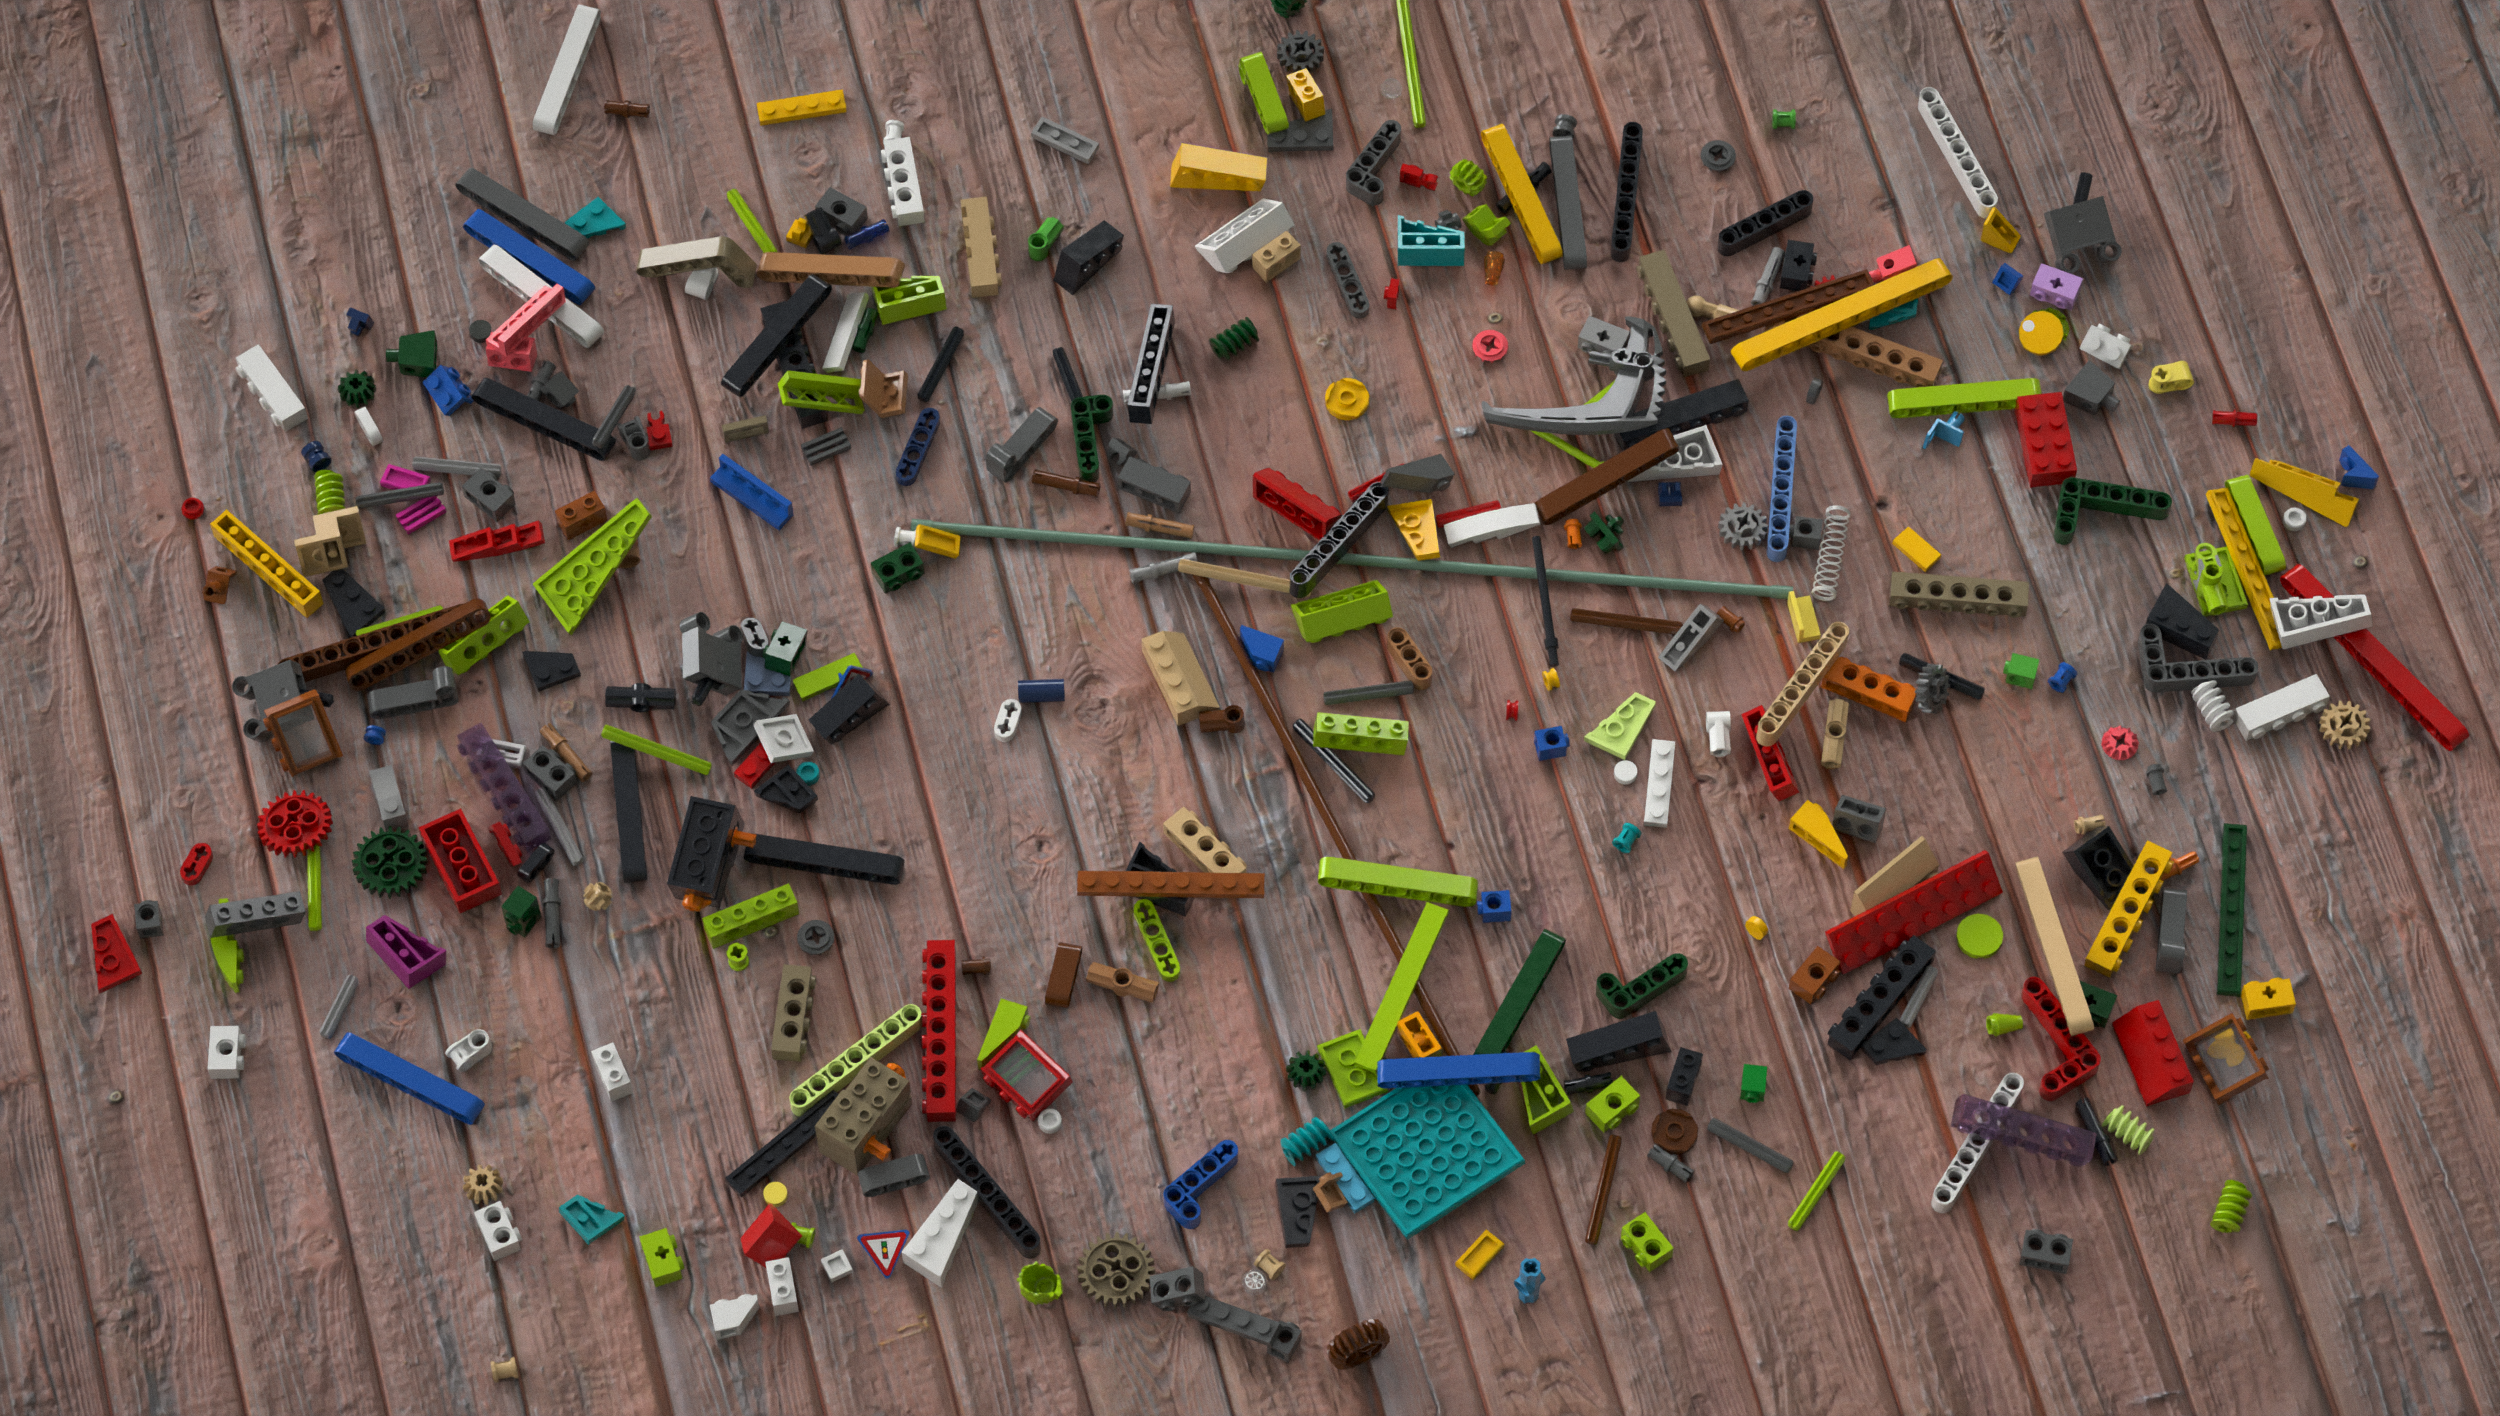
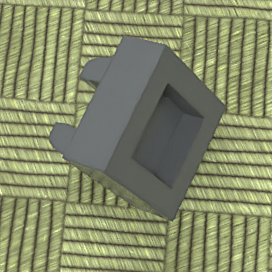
M1113 437L1108 444L1110 448L1107 457L1113 459L1119 453V460L1116 464L1124 465L1129 456L1134 458L1138 451L1122 439Z

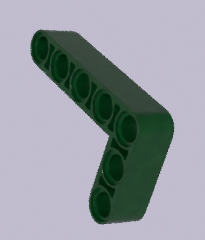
M2074 477L2066 478L2062 483L2053 534L2054 539L2061 545H2067L2073 541L2079 508L2153 520H2164L2169 515L2172 498L2167 493ZM2067 490H2072L2075 493H2069ZM2112 497H2116L2120 500H2113ZM2068 509V510H2070V511H2072V512H2071V513H2068V512H2065L2064 510ZM2061 529H2066L2069 532H2063Z

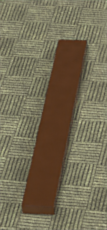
M1868 269L1702 322V328L1709 343L1713 344L1815 311L1875 284Z

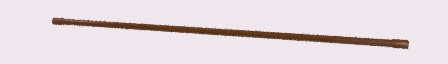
M1192 574L1342 858L1357 860L1217 597L1210 579ZM1361 892L1399 964L1405 952L1376 895ZM1419 978L1413 991L1447 1056H1460ZM1477 1084L1468 1085L1476 1096L1481 1093Z

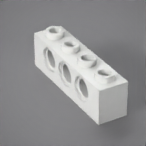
M910 137L884 141V150H881L882 162L887 163L888 167L884 168L886 182L890 181L891 187H887L889 200H894L895 204L891 206L893 219L897 218L898 226L925 222L924 210Z

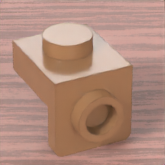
M1341 1172L1324 1174L1319 1178L1320 1182L1313 1188L1327 1213L1343 1208L1348 1203L1336 1183L1343 1177Z

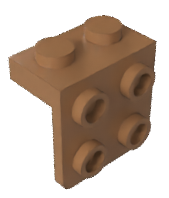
M869 359L863 360L860 371V398L881 418L904 414L908 374L904 370L883 374Z

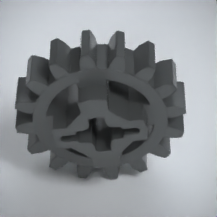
M1296 30V35H1292L1289 32L1288 39L1281 38V44L1277 46V59H1280V66L1285 65L1286 72L1292 69L1293 73L1307 68L1310 73H1313V67L1319 68L1320 62L1324 60V46H1321V39L1316 40L1315 34L1308 36V31L1305 30L1303 34H1300L1299 30Z
M1928 663L1927 667H1923V673L1918 674L1919 678L1916 681L1918 689L1915 690L1917 694L1915 701L1919 702L1918 709H1922L1924 713L1937 714L1938 710H1942V704L1946 705V699L1949 696L1947 688L1950 687V684H1948L1949 675H1945L1947 669L1943 668V665Z

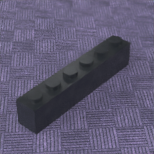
M1739 379L1666 402L1658 406L1661 409V414L1656 416L1658 419L1657 424L1633 431L1615 433L1614 435L1623 452L1662 429H1670L1674 436L1711 423H1720L1732 416L1739 417L1747 412L1749 400ZM1649 408L1635 412L1633 417L1646 416Z

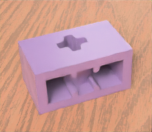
M2041 263L2032 283L2030 296L2039 301L2054 304L2058 308L2072 311L2081 290L2083 278Z

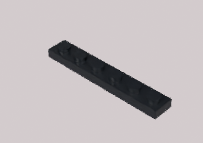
M832 1090L725 1178L728 1185L741 1198L816 1137L815 1125L838 1096L835 1090Z

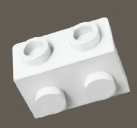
M2100 323L2097 327L2091 325L2079 349L2120 369L2130 349L2132 350L2134 347L2129 344L2131 339L2121 334H2118L2117 337L2110 334L2111 329Z

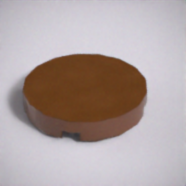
M1672 1108L1656 1116L1652 1123L1651 1137L1653 1143L1657 1144L1667 1153L1680 1155L1694 1147L1698 1138L1699 1128L1690 1113L1682 1109Z

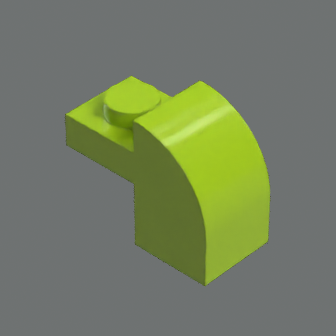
M1487 204L1477 206L1462 219L1471 233L1488 246H1492L1506 234L1505 228L1511 224L1506 216L1496 218Z

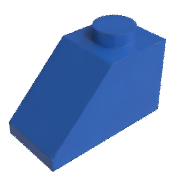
M1241 625L1240 640L1253 665L1261 671L1274 673L1284 651V639Z

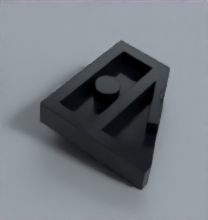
M522 652L538 692L581 676L572 653Z
M789 764L754 790L756 797L798 813L803 812L818 800L815 792Z
M1897 1017L1861 1044L1862 1051L1876 1065L1887 1063L1890 1060H1903L1907 1056L1917 1054L1923 1056L1927 1051Z

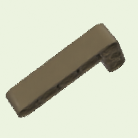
M720 236L642 249L639 254L636 273L645 278H653L718 267L737 286L750 288L754 284L757 264L731 238Z

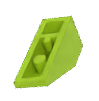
M1000 999L977 1058L979 1070L1017 1035L1020 1029L1022 1031L1023 1029L1027 1030L1031 1016L1028 1015L1027 1006Z

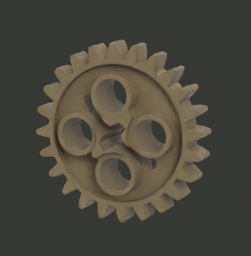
M1118 1232L1115 1233L1114 1238H1111L1106 1233V1240H1102L1097 1236V1244L1089 1242L1090 1250H1082L1085 1257H1079V1264L1081 1265L1077 1266V1273H1080L1078 1281L1083 1282L1081 1285L1082 1291L1088 1290V1298L1095 1295L1096 1304L1102 1299L1104 1300V1307H1107L1109 1302H1113V1307L1116 1309L1118 1302H1121L1125 1308L1127 1300L1136 1304L1135 1296L1143 1299L1142 1290L1150 1291L1148 1283H1150V1276L1155 1274V1268L1151 1267L1154 1265V1258H1149L1151 1256L1150 1250L1144 1251V1242L1137 1245V1237L1130 1241L1128 1240V1233L1123 1238H1119ZM1109 1252H1116L1118 1254L1114 1258L1106 1256ZM1135 1263L1138 1267L1136 1269H1129L1127 1265ZM1097 1271H1103L1106 1273L1102 1277H1096L1094 1275V1273ZM1118 1282L1126 1284L1122 1289H1118L1114 1285Z

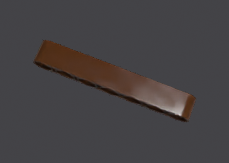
M1662 429L1537 500L1535 504L1543 525H1550L1676 454L1680 448L1670 429Z
M478 598L472 599L351 663L345 669L349 687L354 691H362L485 626L491 618L486 602ZM477 611H483L482 613L475 615ZM462 621L460 625H454L456 622ZM437 632H442L439 636H434ZM416 643H422L420 646L414 647ZM398 653L401 654L399 657H393ZM381 664L380 667L373 668L375 665ZM361 675V677L353 679L354 676Z

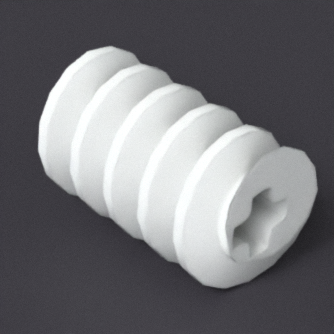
M2216 680L2204 682L2191 691L2193 700L2197 702V707L2201 710L2203 717H2206L2205 721L2210 725L2212 732H2218L2229 727L2233 723V720L2230 718L2234 715L2233 710L2226 711L2230 707L2229 703H2223L2226 697L2224 695L2218 696L2222 690L2220 688L2213 689L2217 685Z

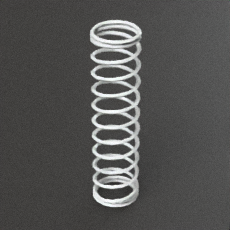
M1833 505L1826 509L1825 515L1827 518L1824 520V534L1821 537V550L1818 553V566L1816 567L1817 573L1814 576L1816 581L1813 583L1814 588L1811 592L1816 599L1822 601H1831L1836 598L1837 591L1833 587L1838 586L1835 579H1838L1840 576L1836 572L1841 570V567L1837 564L1842 562L1839 556L1843 555L1844 552L1840 548L1845 546L1841 540L1846 539V535L1842 532L1848 530L1845 524L1849 523L1848 518L1851 514L1843 506ZM1839 509L1845 511L1848 515H1832L1829 511ZM1830 518L1834 520H1847V522L1839 523L1831 520ZM1829 520L1833 523L1827 524L1826 521ZM1840 525L1845 527L1846 529L1843 531L1834 530L1828 526ZM1827 527L1831 531L1825 533V528ZM1839 533L1842 534L1844 538H1834L1827 534ZM1824 535L1831 539L1824 540ZM1826 541H1838L1843 545L1833 546L1826 543ZM1825 543L1830 547L1822 548V544ZM1824 549H1837L1841 551V554H1832ZM1821 551H1823V552H1825L1826 554H1829V555H1823V556H1821ZM1823 557H1836L1840 559V561L1831 562L1824 559ZM1820 559H1822V560H1824L1826 563H1821V564H1820L1819 561H1820ZM1825 564L1835 565V566H1837L1839 569H1838V570H1831V569L1824 568V567L1821 566V565H1825ZM1819 566H1820L1821 568H1823L1824 570L1818 572ZM1830 572L1836 574L1837 577L1830 578L1820 573ZM1819 574L1823 578L1817 580L1816 577ZM1829 580L1835 582L1836 585L1829 586L1822 584L1819 581ZM1816 582H1817L1818 584H1820V585H1822V586H1817V587H1815V584H1816ZM1819 590H1826V591L1831 592V594H1829V593H1824V592H1821V591H1819ZM1814 591H1817V592H1819V593H1821V594H1824V595H1829V596H1830V595H1834V596H1832V597H1823V596H1819V595L1815 594Z

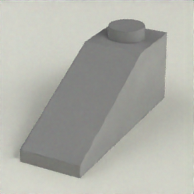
M1699 604L1658 658L1676 672L1712 637L1724 620L1708 606Z
M392 765L369 771L386 832L389 826L392 827V830H397L398 827L404 828L409 826Z

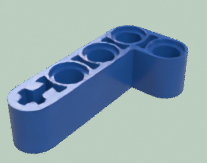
M1231 1140L1220 1142L1165 1188L1163 1193L1164 1207L1184 1228L1195 1229L1199 1226L1201 1222V1209L1195 1199L1237 1164L1238 1146ZM1207 1166H1212L1215 1168V1170L1212 1172H1208L1204 1169ZM1195 1181L1198 1184L1191 1187L1187 1185V1182ZM1171 1196L1180 1197L1178 1201L1169 1200ZM1188 1212L1196 1214L1193 1218L1184 1216Z

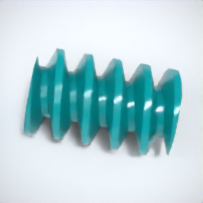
M1314 1117L1311 1119V1123L1307 1122L1303 1128H1297L1296 1134L1292 1132L1288 1134V1139L1282 1138L1280 1144L1287 1160L1293 1166H1296L1294 1158L1303 1161V1152L1311 1156V1147L1318 1151V1142L1326 1146L1325 1138L1328 1137L1333 1141L1334 1136L1323 1121Z

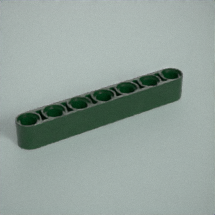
M1547 929L1542 931L1473 1055L1500 1054L1506 1051L1561 954L1566 938Z

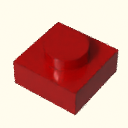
M1391 278L1390 285L1385 286L1384 299L1387 300L1388 309L1396 310L1400 279Z

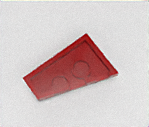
M113 914L92 923L98 992L101 994L142 974V971Z

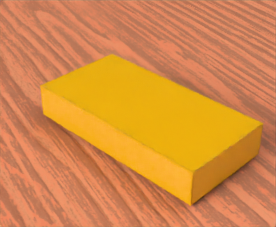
M919 524L916 527L915 547L956 559L959 556L960 536Z
M1909 526L1892 542L1896 548L1924 572L1941 559V554Z
M1486 1229L1455 1262V1266L1474 1280L1504 1248V1243Z

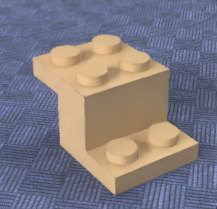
M357 506L313 516L316 535L294 540L303 577L347 568L348 564L344 548L366 544Z

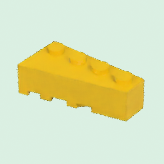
M1181 143L1172 163L1170 187L1261 191L1266 181L1267 158Z

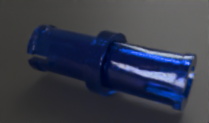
M882 219L868 227H861L860 231L845 236L844 241L846 245L849 244L848 249L851 250L865 242L870 243L874 238L888 233L890 230L888 224H885L886 221Z

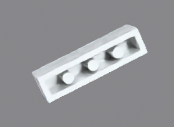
M259 344L236 357L238 364L236 367L237 373L242 379H247L250 391L253 395L258 394L261 406L265 411L269 409L271 412L270 417L277 427L280 425L286 432L308 419L305 407Z
M2317 674L2236 708L2233 720L2246 741L2252 738L2259 739L2270 730L2274 729V731H2277L2291 721L2298 722L2312 712L2319 713L2323 711L2327 706L2330 696Z

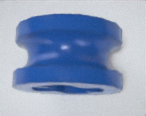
M375 725L366 727V734L364 735L366 742L373 745L384 743L385 729Z

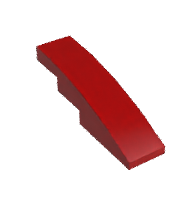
M539 520L517 527L515 524L496 530L488 527L449 540L453 562L500 556L545 544L543 526Z

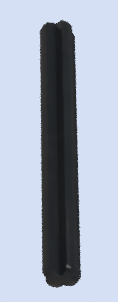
M1298 719L1293 723V730L1365 803H1370L1375 798V793L1331 748L1313 746L1314 731L1303 719Z

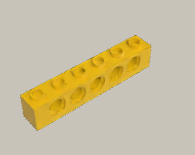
M227 509L210 523L213 535L219 542L306 618L324 604L320 591Z
M2147 840L2085 959L2084 966L2109 978L2113 971L2118 972L2123 962L2120 959L2123 951L2128 953L2133 943V940L2130 939L2133 932H2139L2143 924V920H2141L2143 913L2150 911L2154 902L2151 898L2154 892L2159 893L2164 883L2161 880L2163 874H2169L2174 864V861L2171 860L2173 852ZM2152 867L2156 869L2157 873L2149 874L2145 869ZM2143 887L2147 892L2139 894L2135 891V888ZM2132 906L2137 911L2131 914L2126 912L2125 908ZM2122 926L2126 929V932L2118 933L2114 928ZM2106 946H2113L2116 951L2108 953L2104 948Z

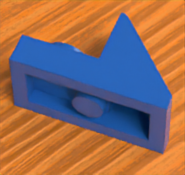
M2350 445L2342 449L2339 461L2341 466L2348 472L2343 476L2341 486L2374 489L2379 475Z

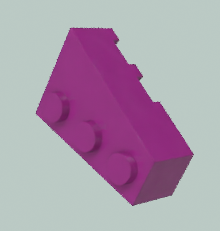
M386 915L366 927V942L408 989L446 965L447 950L430 944L428 939L423 936L421 938L411 933L409 928Z

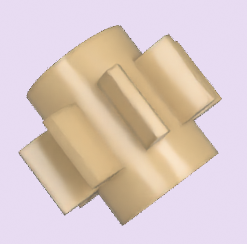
M598 882L593 885L590 883L585 888V894L583 895L585 897L584 903L590 909L597 911L603 908L606 910L612 903L610 900L612 898V891L606 884Z

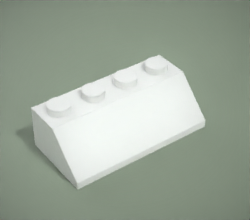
M1263 198L1195 245V248L1216 271L1230 273L1237 269L1238 264L1242 261L1250 260L1253 253L1285 231L1289 232L1294 223L1282 202Z

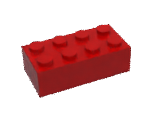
M2062 392L2017 396L2015 415L2030 488L2060 485L2066 478H2076L2077 466Z
M461 808L418 827L422 841L460 914L502 895L499 881Z

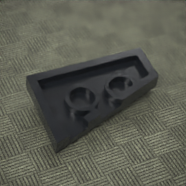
M343 569L332 571L322 580L350 638L356 636L357 630L369 627L386 612L385 608Z

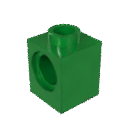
M1744 1064L1740 1099L1749 1103L1764 1102L1767 1066Z

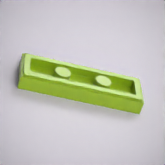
M852 653L793 679V684L802 702L837 687L840 682L838 673L844 675L848 666L853 665L863 668L856 654Z

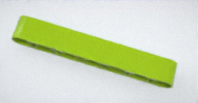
M2026 378L1895 389L1888 392L1887 399L1892 418L1947 415L1952 414L1954 411H1957L1959 414L2015 409L2017 396L2042 394L2039 379Z
M1323 857L1320 859L1318 883L1324 887L1462 907H1471L1477 903L1478 880L1473 877L1336 857Z

